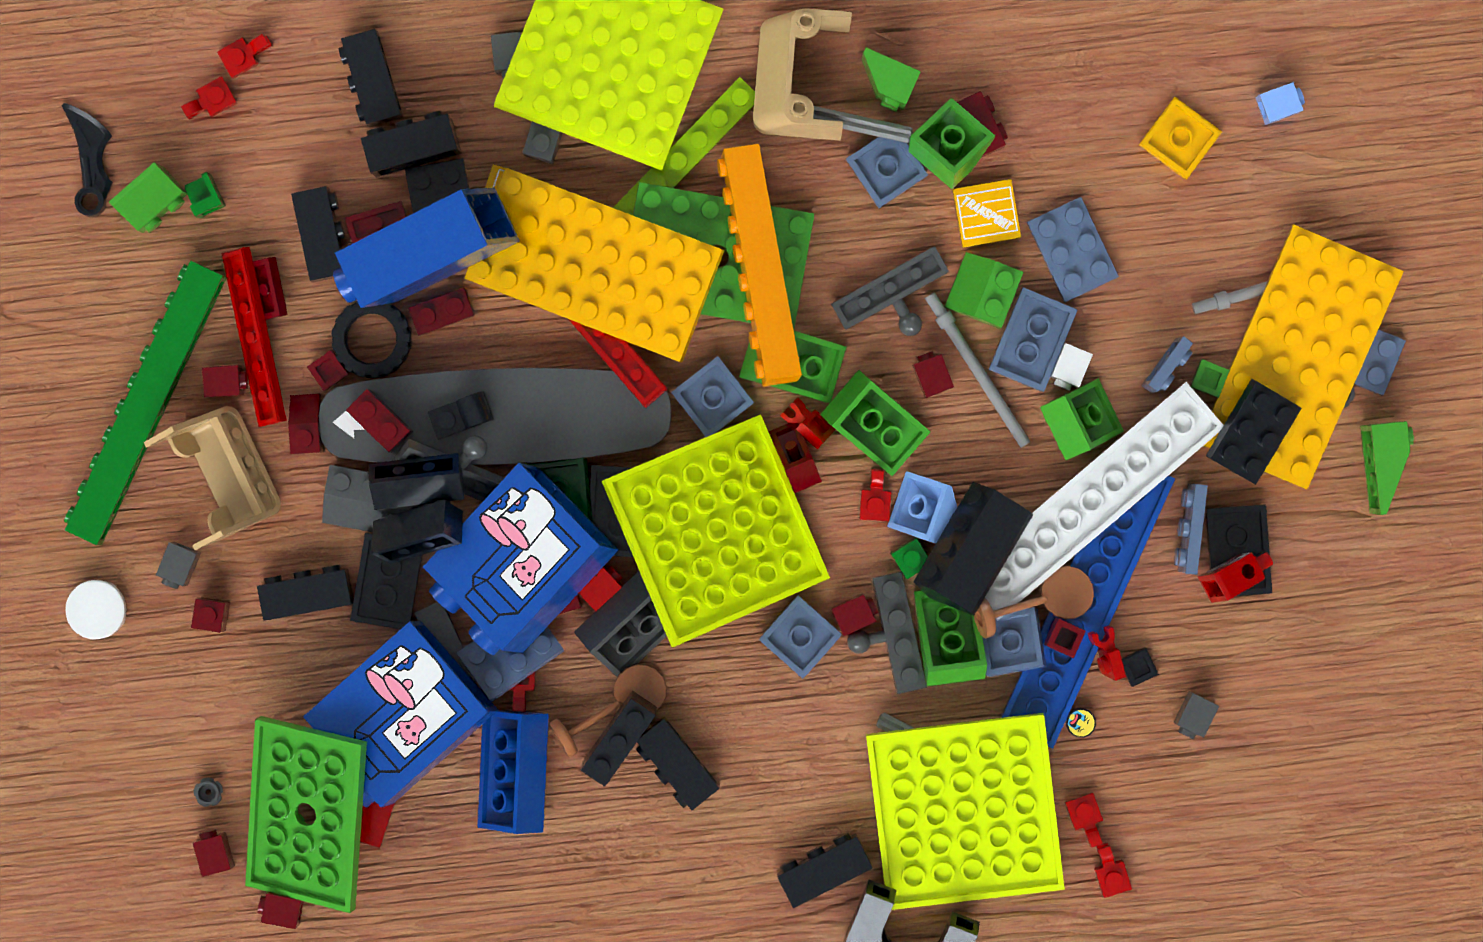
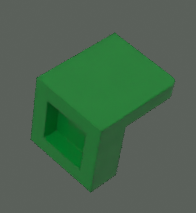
M208 172L201 174L202 178L184 186L192 203L190 208L194 216L199 219L226 206L212 175Z

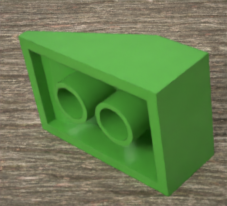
M794 331L802 375L797 382L771 385L770 387L830 403L846 346ZM750 342L739 377L762 384L761 378L757 379L755 375L754 361H757L758 358L756 349H751Z
M860 370L855 373L820 414L831 426L891 476L896 473L931 432Z
M1407 421L1360 426L1370 514L1383 515L1387 514L1410 453V445L1414 443L1412 427H1408Z
M922 590L914 591L926 686L985 679L987 670L983 639L977 629L974 616L933 600Z

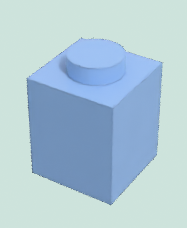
M1294 82L1255 97L1265 125L1303 111L1302 105L1305 104L1303 93L1299 87L1295 88Z

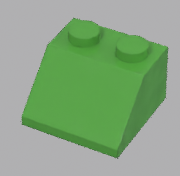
M866 47L861 60L875 97L881 101L880 106L893 112H897L898 108L904 110L921 71Z
M950 98L910 136L908 152L949 188L953 189L973 170L994 140L995 135L954 99Z
M154 162L111 199L109 203L137 231L144 233L147 230L150 233L163 222L160 218L168 211L171 213L175 212L185 203L183 198L187 193L165 167Z
M966 252L946 301L945 308L1000 329L1004 324L1024 272L1000 262Z
M1099 378L1040 407L1065 460L1089 451L1124 432Z

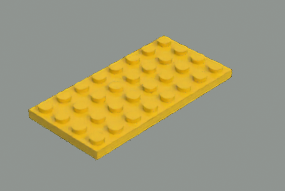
M505 168L497 193L520 242L469 266L464 279L678 362H683L725 250Z
M1294 224L1290 229L1232 361L1219 398H1216L1211 411L1224 425L1251 379L1300 406L1302 409L1264 472L1307 490L1404 271ZM1218 434L1215 435L1204 446L1211 448Z

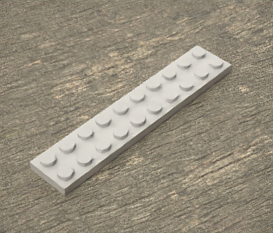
M1187 382L1032 513L1031 520L985 596L993 611L1018 604L1221 431L1224 425Z

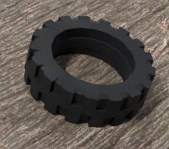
M356 301L354 304L347 306L341 315L336 318L331 334L332 348L335 351L337 360L349 372L366 378L385 377L397 371L403 362L407 360L412 347V331L407 318L398 308L391 304L360 308ZM367 314H378L385 317L393 325L396 332V345L392 354L378 363H365L358 360L351 353L348 346V332L351 325L359 317Z

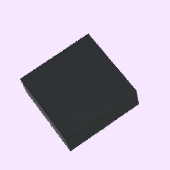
M1145 647L1122 658L1125 674L1131 687L1159 675Z

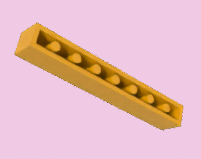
M759 144L725 148L721 159H717L719 176H724L726 187L722 189L725 205H730L731 216H728V228L730 234H735L737 245H733V255L735 262H740L742 273L738 274L740 291H745L747 302L743 304L746 321L751 320L752 331L749 332V342L751 349H756L758 358L757 361H754L755 375L757 379L761 378L763 387L797 382L802 373Z

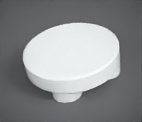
M91 580L78 585L70 593L65 609L66 618L71 628L80 636L88 639H103L113 635L124 624L127 610L124 596L113 583L103 580Z

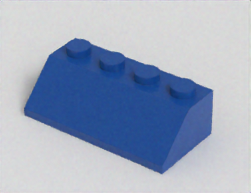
M498 710L482 724L478 828L513 834L543 832L549 714L531 711Z

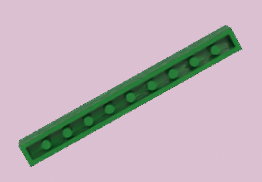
M190 261L189 265L184 264L177 278L180 284L176 292L172 291L169 294L165 303V308H168L163 319L159 318L152 331V334L155 335L151 346H145L139 361L143 363L139 372H134L131 375L127 384V388L130 391L126 399H121L115 409L114 415L117 416L113 427L110 425L107 427L102 437V442L105 443L101 453L97 452L92 458L89 466L92 472L88 480L84 479L77 491V496H80L76 506H71L65 516L64 522L67 523L65 531L92 544H103L145 455L147 448L144 442L153 437L224 286L227 279L226 276L193 261Z

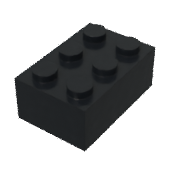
M436 111L424 115L425 120L415 123L413 119H407L395 123L396 128L391 130H384V127H379L367 131V136L362 137L361 142L370 173L378 178L407 168L462 154L452 118L448 114Z

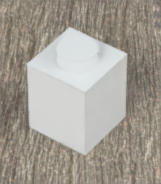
M1064 343L1050 376L1056 379L1054 385L1069 391L1072 386L1079 388L1093 354Z

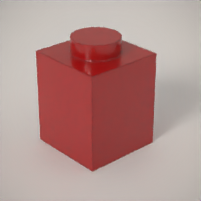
M603 566L597 573V576L593 577L579 594L597 611L622 588L623 585L620 581L623 578L612 566L608 568Z

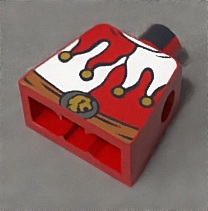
M1265 550L1255 555L1252 552L1243 553L1199 575L1198 579L1211 603L1228 601L1265 579L1263 571L1271 567L1273 562Z

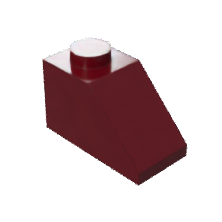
M320 393L290 395L288 419L290 454L324 452V444L322 443L319 431Z
M787 423L769 431V434L794 493H797L822 482L803 435L796 430L798 424Z

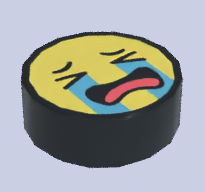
M1076 708L1069 713L1066 719V727L1073 736L1085 738L1094 731L1096 719L1089 710Z

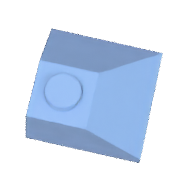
M906 471L887 527L936 544L957 509L952 486Z

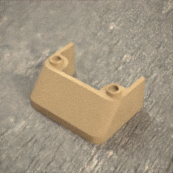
M803 8L768 18L763 22L760 29L753 124L760 133L841 141L843 121L813 119L814 106L812 101L804 95L791 94L795 39L812 38L819 30L849 32L852 12Z
M230 406L219 408L171 426L144 442L147 448L168 440L172 450L178 456L187 458L195 455L219 508L212 511L208 516V527L212 535L193 544L194 550L235 534L276 514L280 510V498L244 421L235 408Z

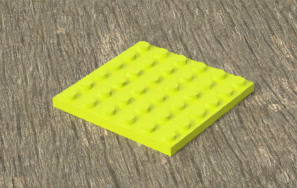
M535 0L495 99L494 107L662 170L724 9L702 0Z
M761 414L602 481L671 647L678 646L830 578Z
M1044 713L866 734L884 885L896 890L892 910L1065 890Z

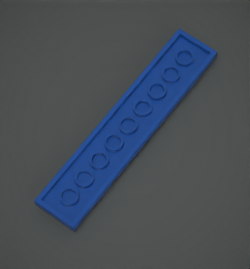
M1168 475L1074 555L1070 563L1071 567L1080 569L1089 577L1093 585L1094 598L1092 605L1085 614L1075 619H1059L1085 630V635L1074 658L1043 644L1047 667L1021 672L1001 718L1044 713L1047 744L1052 749L1099 648L1090 642L1088 633L1094 631L1098 634L1099 640L1103 639L1105 635L1103 627L1108 626L1113 618L1176 478ZM1050 611L1041 627L1043 643L1056 617Z

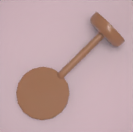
M1071 566L1060 567L1043 582L1041 597L994 611L987 599L984 598L974 615L977 629L983 638H990L996 632L995 618L1041 604H1045L1047 610L1056 617L1075 619L1085 614L1092 605L1094 598L1093 585L1089 577L1080 569Z
M635 664L627 667L618 675L614 683L613 695L616 702L568 731L559 719L549 722L550 728L568 757L574 756L578 751L572 737L620 708L632 690L657 707L656 710H658L666 696V685L659 672L648 665Z

